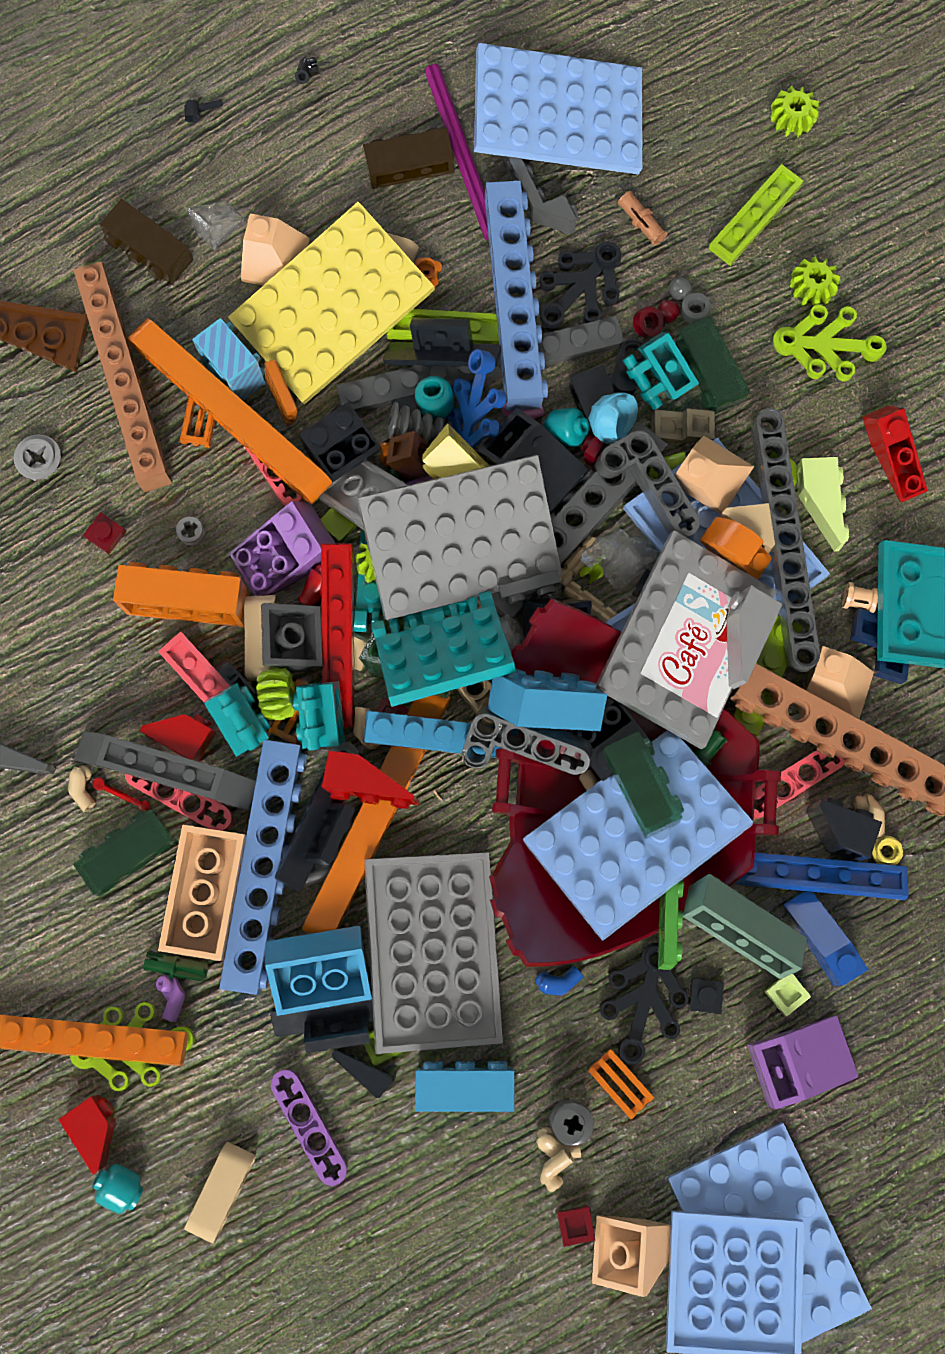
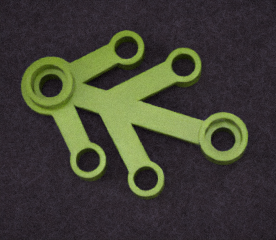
M815 305L810 310L809 315L796 327H782L776 331L773 337L775 350L784 356L793 355L806 369L807 375L812 379H819L823 376L826 370L824 361L835 371L836 377L839 380L848 381L855 373L854 364L849 361H842L834 351L861 352L864 359L875 362L882 358L887 349L885 340L877 335L869 336L866 340L832 338L844 327H849L854 323L857 313L852 307L842 308L837 318L815 337L803 336L814 325L824 323L828 315L825 306ZM814 312H820L823 317H815ZM843 314H849L851 320L844 319ZM789 337L793 340V342L787 343L784 341L783 338ZM871 343L877 344L880 349L872 348ZM804 349H814L824 361L820 359L813 360ZM812 366H818L821 372H814ZM841 368H847L850 374H843Z
M150 1002L138 1004L135 1009V1016L127 1027L142 1028L147 1021L155 1017V1006ZM143 1006L150 1008L151 1013L147 1018H143L140 1014ZM120 1007L107 1008L103 1014L104 1020L101 1024L120 1025L125 1017L124 1011ZM113 1010H116L119 1014V1019L116 1022H111L109 1019V1014ZM180 1026L171 1030L188 1033L186 1051L193 1047L195 1035L190 1028ZM70 1056L72 1063L80 1069L93 1067L109 1080L110 1087L115 1091L125 1090L130 1085L129 1074L125 1071H117L105 1059L89 1057L83 1059L79 1056ZM123 1061L141 1076V1081L145 1086L152 1087L160 1083L162 1072L159 1068L150 1066L147 1063ZM150 1070L154 1071L157 1075L153 1083L149 1082L146 1078L147 1072ZM117 1075H122L125 1079L122 1087H118L115 1084Z

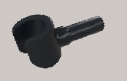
M221 99L200 104L196 100L186 101L184 105L185 121L188 123L198 122L200 120V112L222 107Z

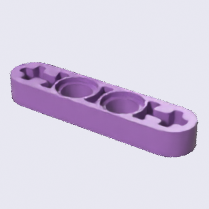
M291 1069L277 1072L271 1080L272 1092L319 1179L328 1186L340 1184L348 1172L346 1160L300 1076ZM282 1075L286 1079L292 1077L294 1083L291 1085L294 1095L299 1091L303 1095V1097L293 1100L288 1106L285 1102L286 1099L291 1098L286 1089L280 1091L278 1088ZM304 1103L310 1108V1117L307 1121L299 1122L294 1118L293 1108L296 1104ZM320 1132L325 1136L326 1145L322 1150H314L309 1146L308 1138L311 1133ZM330 1148L334 1152V1154L328 1156L333 1165L339 1163L341 1169L338 1171L339 1177L336 1179L333 1175L327 1176L325 1174L328 1168L325 1159L320 1163L316 1159V1157L324 1155Z

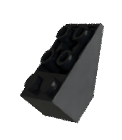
M517 407L499 426L497 436L488 438L478 449L479 455L490 466L538 455L550 514L588 472V469L539 422Z

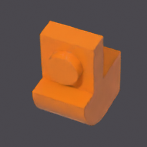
M715 517L699 540L707 550L725 561L732 562L735 567L757 580L772 560V557L761 546L764 543L762 538L746 526L730 519Z

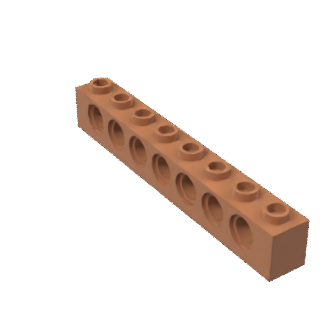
M101 261L74 269L73 271L136 481L144 493L172 484L132 349L127 340L128 336L110 277Z
M755 664L748 682L733 689L729 699L736 702L735 706L738 709L750 714L752 712L759 714L763 717L762 721L774 728H779L780 726L790 731L789 735L795 740L803 743L809 741L818 746L817 751L832 758L834 756L840 757L845 760L844 765L856 772L864 771L872 775L871 780L885 787L890 785L899 790L898 794L901 797L914 802L918 800L926 804V810L935 815H945V765L758 664ZM762 690L771 694V705H767L762 701ZM789 705H793L798 709L799 718L797 720L790 717L788 713ZM817 719L825 723V734L817 731L815 726ZM844 734L849 735L853 740L851 749L847 748L843 743ZM872 748L877 750L880 755L878 764L873 762L870 757ZM900 763L907 769L905 778H902L898 773V765ZM927 778H929L934 784V790L932 793H930L925 787V781Z

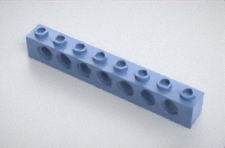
M521 181L487 182L485 187V208L498 338L501 345L500 358L503 388L506 394L505 408L506 411H512L516 407L520 410L541 409L543 398L548 396L547 380L541 379V370L545 369L544 353L538 350V343L542 342L541 325H536L535 316H539L538 298H533L532 289H536L535 271H530L529 263L533 262L532 244L527 245L526 237L530 236V219L524 218V210L528 208L527 192H522ZM509 213V214H512L513 216H512V217H506V216H504V215H502V214ZM512 239L516 241V243L510 244L507 243L505 240ZM508 266H516L519 269L510 270ZM518 292L522 296L513 297L512 295H510V293ZM522 319L525 323L516 324L512 320ZM525 346L528 351L520 352L515 347ZM527 373L531 378L521 379L518 374Z
M269 740L263 741L219 987L222 990L261 995L262 989H267L269 979L265 970V942L275 940L271 938L273 925L278 926L281 907H276L278 894L283 895L285 885L275 879V874L289 846L287 845L289 833H294L297 815L292 814L294 802L299 803L302 791V784H298L299 772L305 771L307 754H303V749L300 745ZM287 768L289 770L288 779L282 783L275 782L274 774L276 770ZM274 798H282L284 801L283 809L278 813H270L269 803ZM269 828H276L278 830V839L273 844H266L263 840V835ZM263 859H271L273 862L272 871L267 875H261L258 871V864ZM259 889H264L267 892L268 899L264 905L257 907L252 900L253 894ZM258 920L262 925V932L258 937L251 938L247 933L248 924ZM251 951L255 954L257 962L252 969L247 970L243 967L241 960L246 952Z

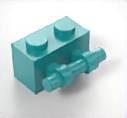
M668 332L660 333L637 348L644 358L640 363L636 361L633 354L623 359L628 369L626 373L630 379L635 380L641 390L640 396L644 402L648 401L652 410L663 405L658 397L659 393L664 391L667 398L675 400L699 384ZM649 368L658 381L654 385L650 384L644 374Z
M339 681L303 684L296 687V692L293 694L294 709L299 711L300 723L296 725V734L298 741H302V749L318 750L320 747L343 744L345 742Z
M238 682L204 702L236 757L247 750L255 749L261 742L268 739L269 734L267 730L271 728L262 712L257 714L251 703L255 702V699L248 687L245 685L241 688Z

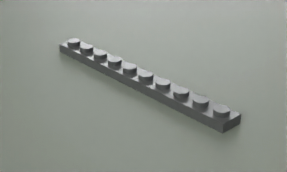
M617 316L542 334V342L538 343V350L544 353L545 366L620 348L624 339ZM525 346L515 347L520 352L528 351ZM499 358L494 370L486 374L485 381L502 377L501 358ZM416 365L339 384L336 387L341 406L349 402L354 411L359 413L391 405V400L414 395L417 384L429 376L444 378L452 388L457 378L467 379L473 384L475 374L470 371L469 366L427 367Z

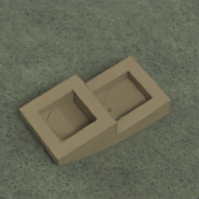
M689 408L684 412L654 410L651 413V431L664 442H698L703 436L713 441L715 439L714 411Z

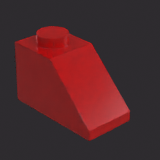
M186 714L143 725L139 730L145 736L182 757L197 762L201 760L216 735L209 728L211 722L197 714L193 718Z
M99 1094L89 1097L58 1119L92 1175L106 1167L116 1122L112 1116L114 1109L107 1098H101Z

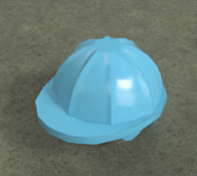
M617 392L602 396L592 406L588 417L593 434L604 444H613L627 436L637 419V401L634 396L627 393Z

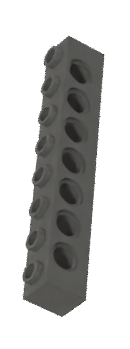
M641 422L634 430L631 429L627 434L629 435L638 430L647 432L654 440L662 456H664L668 444ZM631 442V448L634 452L643 453V447L640 443ZM605 456L608 466L612 468L618 467V462L614 457ZM650 467L646 468V473L649 472ZM630 469L617 476L619 482L615 484L607 482L605 477L601 476L597 471H589L581 482L583 485L577 493L572 491L564 499L562 510L557 515L554 512L550 514L554 537L562 543V546L557 548L561 568H563L564 563L578 547H582V543L588 536H592L637 486L638 483ZM593 495L599 498L600 503L590 505L586 502L585 498ZM576 517L581 521V524L577 527H572L567 524L566 519ZM498 592L491 593L497 614L509 625H512L523 612V602L509 605L508 600L500 602ZM538 594L526 595V600H533Z

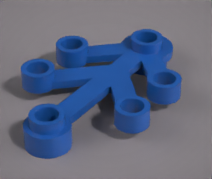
M479 349L471 353L468 361L470 371L475 374L472 390L469 380L457 378L454 381L452 390L457 397L460 408L453 407L452 412L446 417V421L450 420L452 422V428L474 450L486 437L494 438L497 436L499 423L496 420L486 418L481 422L480 428L473 433L474 426L493 407L502 408L506 402V394L503 390L491 389L487 397L480 403L486 374L494 370L495 358L490 352Z

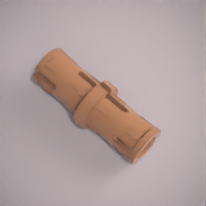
M628 191L621 196L617 204L633 220L632 225L636 229L640 228L653 246L661 243L668 233L652 217L653 212L649 208H645L632 191Z

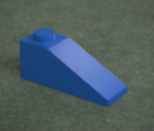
M804 891L783 904L800 934L807 938L806 943L833 986H843L869 970L852 942L813 892Z

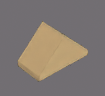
M769 503L728 507L722 512L720 518L736 521L755 532L764 541L761 546L768 554L775 545Z

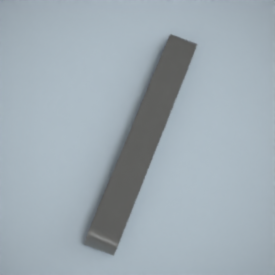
M767 408L758 414L751 433L762 504L769 503L775 545L770 551V556L772 557L771 565L775 590L777 591L776 598L778 602L783 604L779 611L786 663L792 672L804 674L818 663L820 648L784 419L778 410ZM761 423H770L774 430L764 429ZM765 451H774L778 458L772 459L768 457ZM776 478L780 480L783 487L773 486L770 479ZM774 507L784 508L787 516L778 515ZM785 535L789 537L791 545L782 544L778 536ZM783 564L792 565L796 570V574L790 575L786 573L783 569ZM788 593L797 594L800 598V604L791 603L787 597ZM792 622L801 623L805 628V634L796 633L792 628ZM798 651L805 652L809 656V664H803L797 659Z

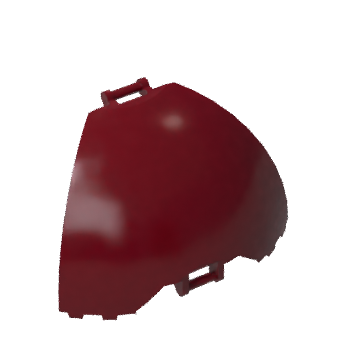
M551 598L544 608L538 607L529 620L532 624L530 631L522 645L514 646L511 655L515 669L525 671L526 675H534V671L549 672L553 674V677H561L562 673H572L579 675L580 680L596 684L621 631L586 612ZM625 706L651 742L667 731L665 728ZM725 707L714 729L721 732L728 741L711 760L713 763L711 765L707 764L705 767L752 821L754 820L755 782H765L763 824H753L683 878V896L678 898V910L683 912L691 884L710 874L730 887L754 867L756 835H779V826L776 825L777 787L778 782H781V772L759 770V739ZM519 729L517 738H524L525 734ZM682 739L691 750L692 748H697L696 746ZM549 740L540 741L541 745L546 749L555 748L554 744ZM562 746L560 751L561 754H564L566 747ZM496 749V759L499 762L496 802L492 803V813L510 816V843L497 863L493 875L489 876L495 898L490 899L494 915L502 919L510 939L505 941L512 955L520 957L525 967L569 964L613 952L659 932L660 897L602 941L523 842V838L586 792V789L579 780L581 774H570L512 751ZM575 752L574 758L580 759L581 754ZM511 762L519 764L516 804L508 803ZM593 771V773H594V775L596 776V778L598 779V781H601L600 778H599V777L596 775V773Z

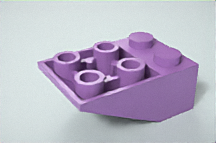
M291 501L233 549L229 555L254 596L274 595L308 575L311 568L314 570L318 564L321 565V544H335L311 504L308 502Z
M837 1015L747 1044L767 1105L775 1110L809 1099L859 1077Z

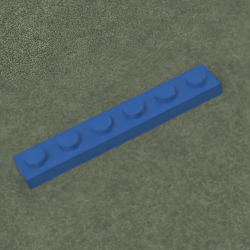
M755 853L754 867L734 883L735 885L906 900L909 896L907 866Z

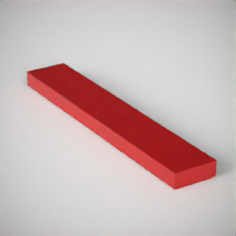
M321 544L322 683L339 681L344 727H354L353 544Z

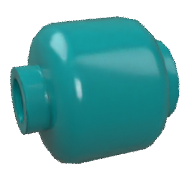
M429 376L417 384L415 401L423 416L426 413H430L432 420H434L436 417L445 418L452 412L454 395L448 381L439 376Z
M577 408L555 409L549 413L543 424V427L564 447L580 445L589 431L588 420Z
M113 1164L106 1171L101 1169L92 1184V1188L96 1189L95 1202L116 1214L124 1213L127 1209L133 1210L144 1189V1186L140 1185V1175L120 1164Z

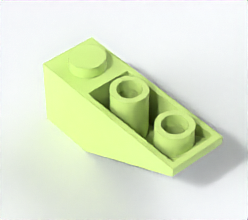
M838 457L802 458L797 465L798 497L833 551H839L849 538L848 525L843 522V513L846 511V498L844 495H841L840 489L844 478L843 468L838 467Z

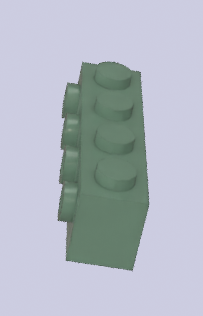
M710 874L689 886L683 912L684 918L780 980L802 969L807 940L805 936Z

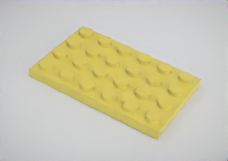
M357 202L229 315L228 318L266 362L271 360L277 362L286 385L305 405L429 296L435 288L367 210Z

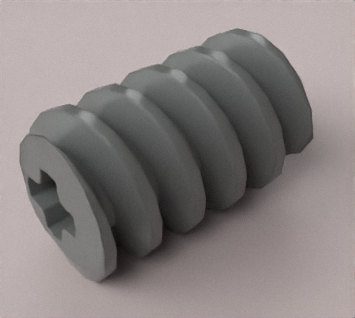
M394 402L387 419L386 430H388V440L394 437L396 433L402 435L415 431L428 444H431L447 424L452 427V422L449 420L443 426V419L441 417H436L432 422V415L430 413L424 414L421 418L420 410L415 409L410 414V408L407 405H404L399 410L398 403Z
M562 1100L550 1112L551 1128L557 1139L563 1144L571 1146L580 1145L591 1136L594 1127L593 1117L589 1110L578 1100ZM573 1115H575L578 1124L577 1126L571 1125L568 1129L564 1120L566 1118L572 1119Z

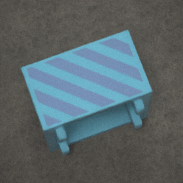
M220 318L192 340L202 363L207 369L244 401L265 385L263 378L265 371L262 367H259L260 356L257 353L252 355L232 332L234 329L232 323L228 322L225 324Z

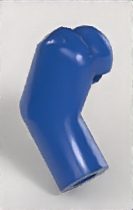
M573 965L561 977L551 976L546 971L541 972L537 975L535 982L539 986V990L544 994L564 995L584 976Z

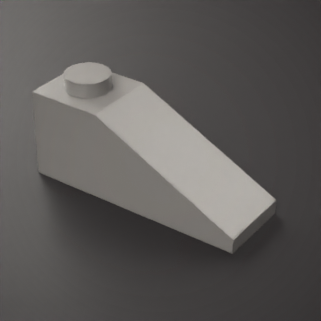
M752 585L742 592L737 591L731 598L728 606L731 608L726 619L728 684L732 689L748 682L783 605Z

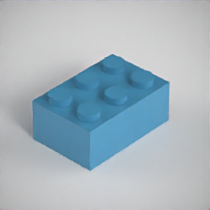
M516 669L515 673L493 678L487 709L517 727L601 731L607 694L596 689L595 683L580 680V676L576 674L562 673L561 677H553V674L549 672L534 671V675H526L525 671Z
M360 926L265 942V966L277 1016L372 999L370 973Z
M424 1061L423 1067L416 1069L415 1112H514L513 1067H507V1061H488V1067H475V1061H456L455 1067H443V1061Z

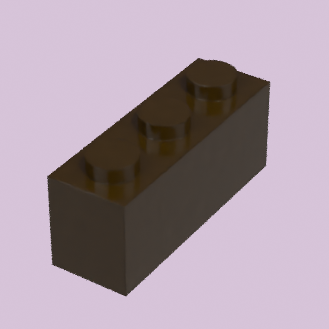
M447 127L441 129L430 128L421 133L401 134L396 138L376 139L370 143L363 144L365 162L372 189L454 173V156Z
M120 199L99 224L104 233V240L114 249L120 247L126 252V256L133 263L145 265L148 268V272L158 281L164 279L173 285L193 261L187 245L123 199Z

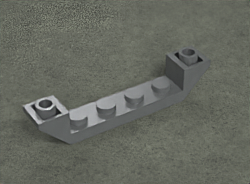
M500 156L511 180L521 181L522 192H527V212L532 222L569 235L575 233L578 213L574 204L568 203L565 194L546 202L541 188L536 189L533 183L534 175L529 164L525 165L522 158Z
M83 732L74 758L75 761L102 769L107 768L250 812L256 781L225 769L109 735Z

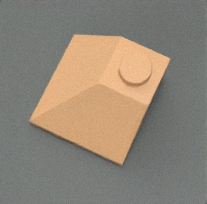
M250 213L243 238L241 281L263 286L309 245L310 238L277 218Z
M703 436L692 448L676 472L675 478L686 494L721 515L728 508L754 466L706 436Z
M822 646L820 648V659L810 669L804 690L860 719L874 672L853 656Z
M596 1215V1241L594 1244L592 1283L646 1297L669 1261L671 1225L647 1219Z

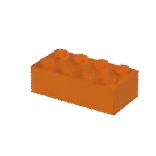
M129 562L128 566L118 565L113 601L126 615L244 627L245 597L249 596L250 592L241 577H238V574L233 572L221 571L219 575L207 574L206 570L199 568H190L189 572L177 571L176 567L169 565H159V569L147 568V565L143 563Z

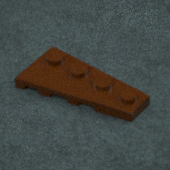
M0 301L1 341L69 370L78 372L89 325L87 314Z

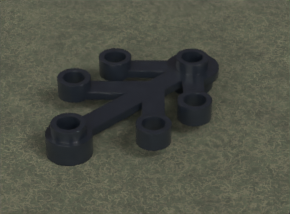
M603 242L593 252L572 253L570 251H563L560 253L558 267L561 270L570 271L577 264H592L586 271L565 273L546 271L541 274L540 287L547 292L554 290L559 285L574 284L557 304L549 303L542 308L540 319L545 328L551 330L559 328L563 323L564 313L583 292L585 293L586 303L584 322L589 323L601 320V310L597 304L595 279L602 271L605 284L602 292L603 303L612 306L618 302L620 292L616 287L614 269L621 262V251L614 243ZM609 255L612 259L604 260L602 256ZM568 258L572 262L565 264L562 262V259ZM550 278L553 280V283L545 284L543 280ZM611 292L614 293L616 297L610 299L606 296V294ZM589 313H595L598 317L596 319H590L587 315ZM554 316L557 318V321L550 322L547 318Z
M659 943L649 944L644 948L640 961L622 971L615 970L608 977V982L612 988L622 989L627 985L628 980L646 972L643 985L614 1001H605L600 1006L601 1016L604 1019L613 1020L618 1016L619 1012L638 1003L629 1036L620 1043L618 1049L620 1058L628 1064H637L644 1058L645 1048L641 1043L650 1007L660 1023L662 1036L674 1039L680 1033L679 1024L672 1020L656 990L659 976L670 993L668 1000L673 1007L683 1008L689 1000L688 994L680 988L672 971L658 969V965L651 961L652 954L658 952ZM617 973L621 974L624 978V982L620 986H616L612 981L613 976ZM677 992L682 993L684 996V1001L680 1005L675 1004L673 1001V996ZM607 1004H612L615 1007V1013L610 1017L604 1014V1007ZM666 1024H674L676 1030L673 1035L665 1033L664 1028ZM630 1044H633L637 1049L633 1057H628L625 1053L626 1047Z

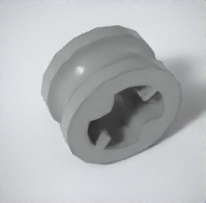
M188 516L182 518L176 525L177 536L183 544L195 546L204 539L205 530L197 518ZM191 525L193 529L196 526L198 527L194 530L195 536L191 538L188 534L185 537L183 536L187 532V526Z

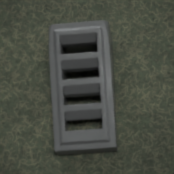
M0 743V768L41 774L55 773V766Z

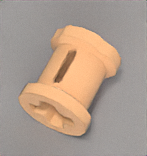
M848 582L843 594L842 608L854 607L872 613L875 612L878 603V588L874 587L870 590L854 586V583Z

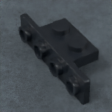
M412 318L410 330L413 342H390L383 356L384 364L397 366H468L471 353L479 349L488 351L494 356L496 367L501 355V345L473 344L469 319Z
M324 772L275 874L277 881L298 892L303 890L314 864L330 865L331 861L335 859L339 852L340 841L344 833L350 828L352 823L351 817L355 811V808L347 803H343L344 800L331 798V793L322 788Z
M372 999L277 1016L275 1008L270 1010L275 1036L281 1037L304 1033L306 1053L370 1043L369 1022H374Z

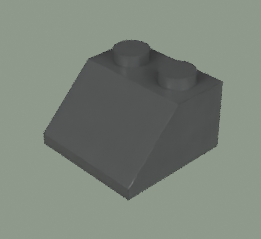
M262 603L263 666L279 669L286 668L290 672H310L322 667L320 606Z

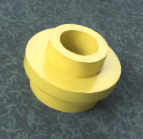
M884 836L876 840L872 858L877 864L896 865L901 861L903 848L896 838ZM883 846L890 848L891 855L889 857L883 856L881 852Z

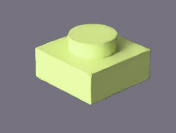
M793 974L781 980L778 979L765 990V993L786 1017L811 997Z

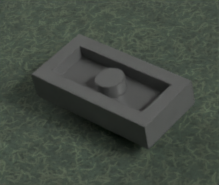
M555 570L498 586L500 602L508 600L509 605L525 601L526 595L537 593L538 597L556 592L555 587H559L561 583L559 572Z

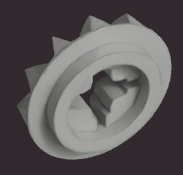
M40 434L28 436L15 449V467L23 477L34 481L37 479L48 480V476L53 472H57V467L62 462L61 449L48 436ZM30 452H32L33 454L36 453L37 455H41L43 453L42 456L45 459L46 463L41 464L40 462H36L34 464L35 460L32 458Z

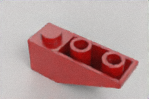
M888 405L862 416L870 445L899 502H904L927 492V486L905 409Z
M328 751L322 788L331 793V798L347 801L349 796L360 797L361 802L378 805L379 800L389 801L391 806L402 809H409L410 804L419 806L420 801L412 793L359 754Z

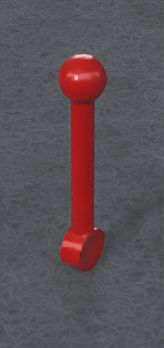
M102 778L94 779L92 783L94 789L98 791L105 790L137 806L141 812L150 810V803L148 801H139L107 785Z

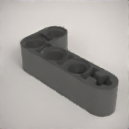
M639 430L632 432L602 451L596 460L595 467L597 472L605 478H613L630 469L668 535L675 530L689 538L697 532L700 526L699 517L654 440L647 432ZM631 442L640 443L643 447V453L634 452L631 448ZM605 456L614 457L618 462V467L612 468L608 466ZM646 468H654L658 473V479H651L646 473ZM662 493L671 495L673 498L672 506L666 505L662 501ZM678 508L680 512L672 516L671 513ZM685 521L687 527L680 529L678 524Z
M488 704L480 708L472 721L462 750L463 761L471 768L478 769L484 767L488 763L495 747L498 746L574 775L584 773L588 769L593 756V747L585 738L561 729L517 727L488 710ZM487 717L492 719L495 727H487L483 724L481 718ZM511 729H520L525 734V737L517 738L513 736ZM549 740L554 744L555 748L546 749L541 745L540 741ZM477 745L482 747L485 751V754L481 755L475 753L472 749V746ZM562 746L566 747L564 754L560 753ZM575 752L581 754L580 759L574 758Z

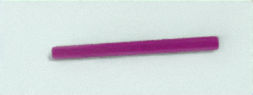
M434 63L425 68V74L445 128L447 127L450 144L484 239L489 241L485 191L440 66Z

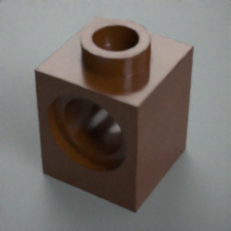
M415 431L392 437L389 442L386 463L406 481L428 476L429 474L423 468L425 464L423 462V453L430 445Z

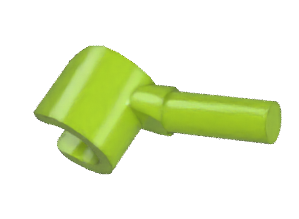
M601 544L593 561L580 569L579 574L581 577L587 574L590 575L589 584L604 575L601 563L608 548L606 544Z

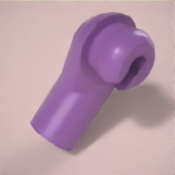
M162 975L156 981L157 990L161 991L167 1000L161 1018L177 1022L185 1000V992L176 977L171 979L170 975Z

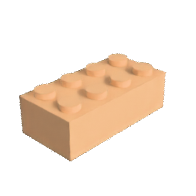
M182 825L158 951L224 961L246 841L245 834Z

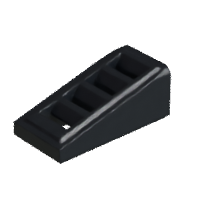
M336 1049L331 1054L332 1058L376 1099L380 1098L396 1079L392 1074L344 1050Z

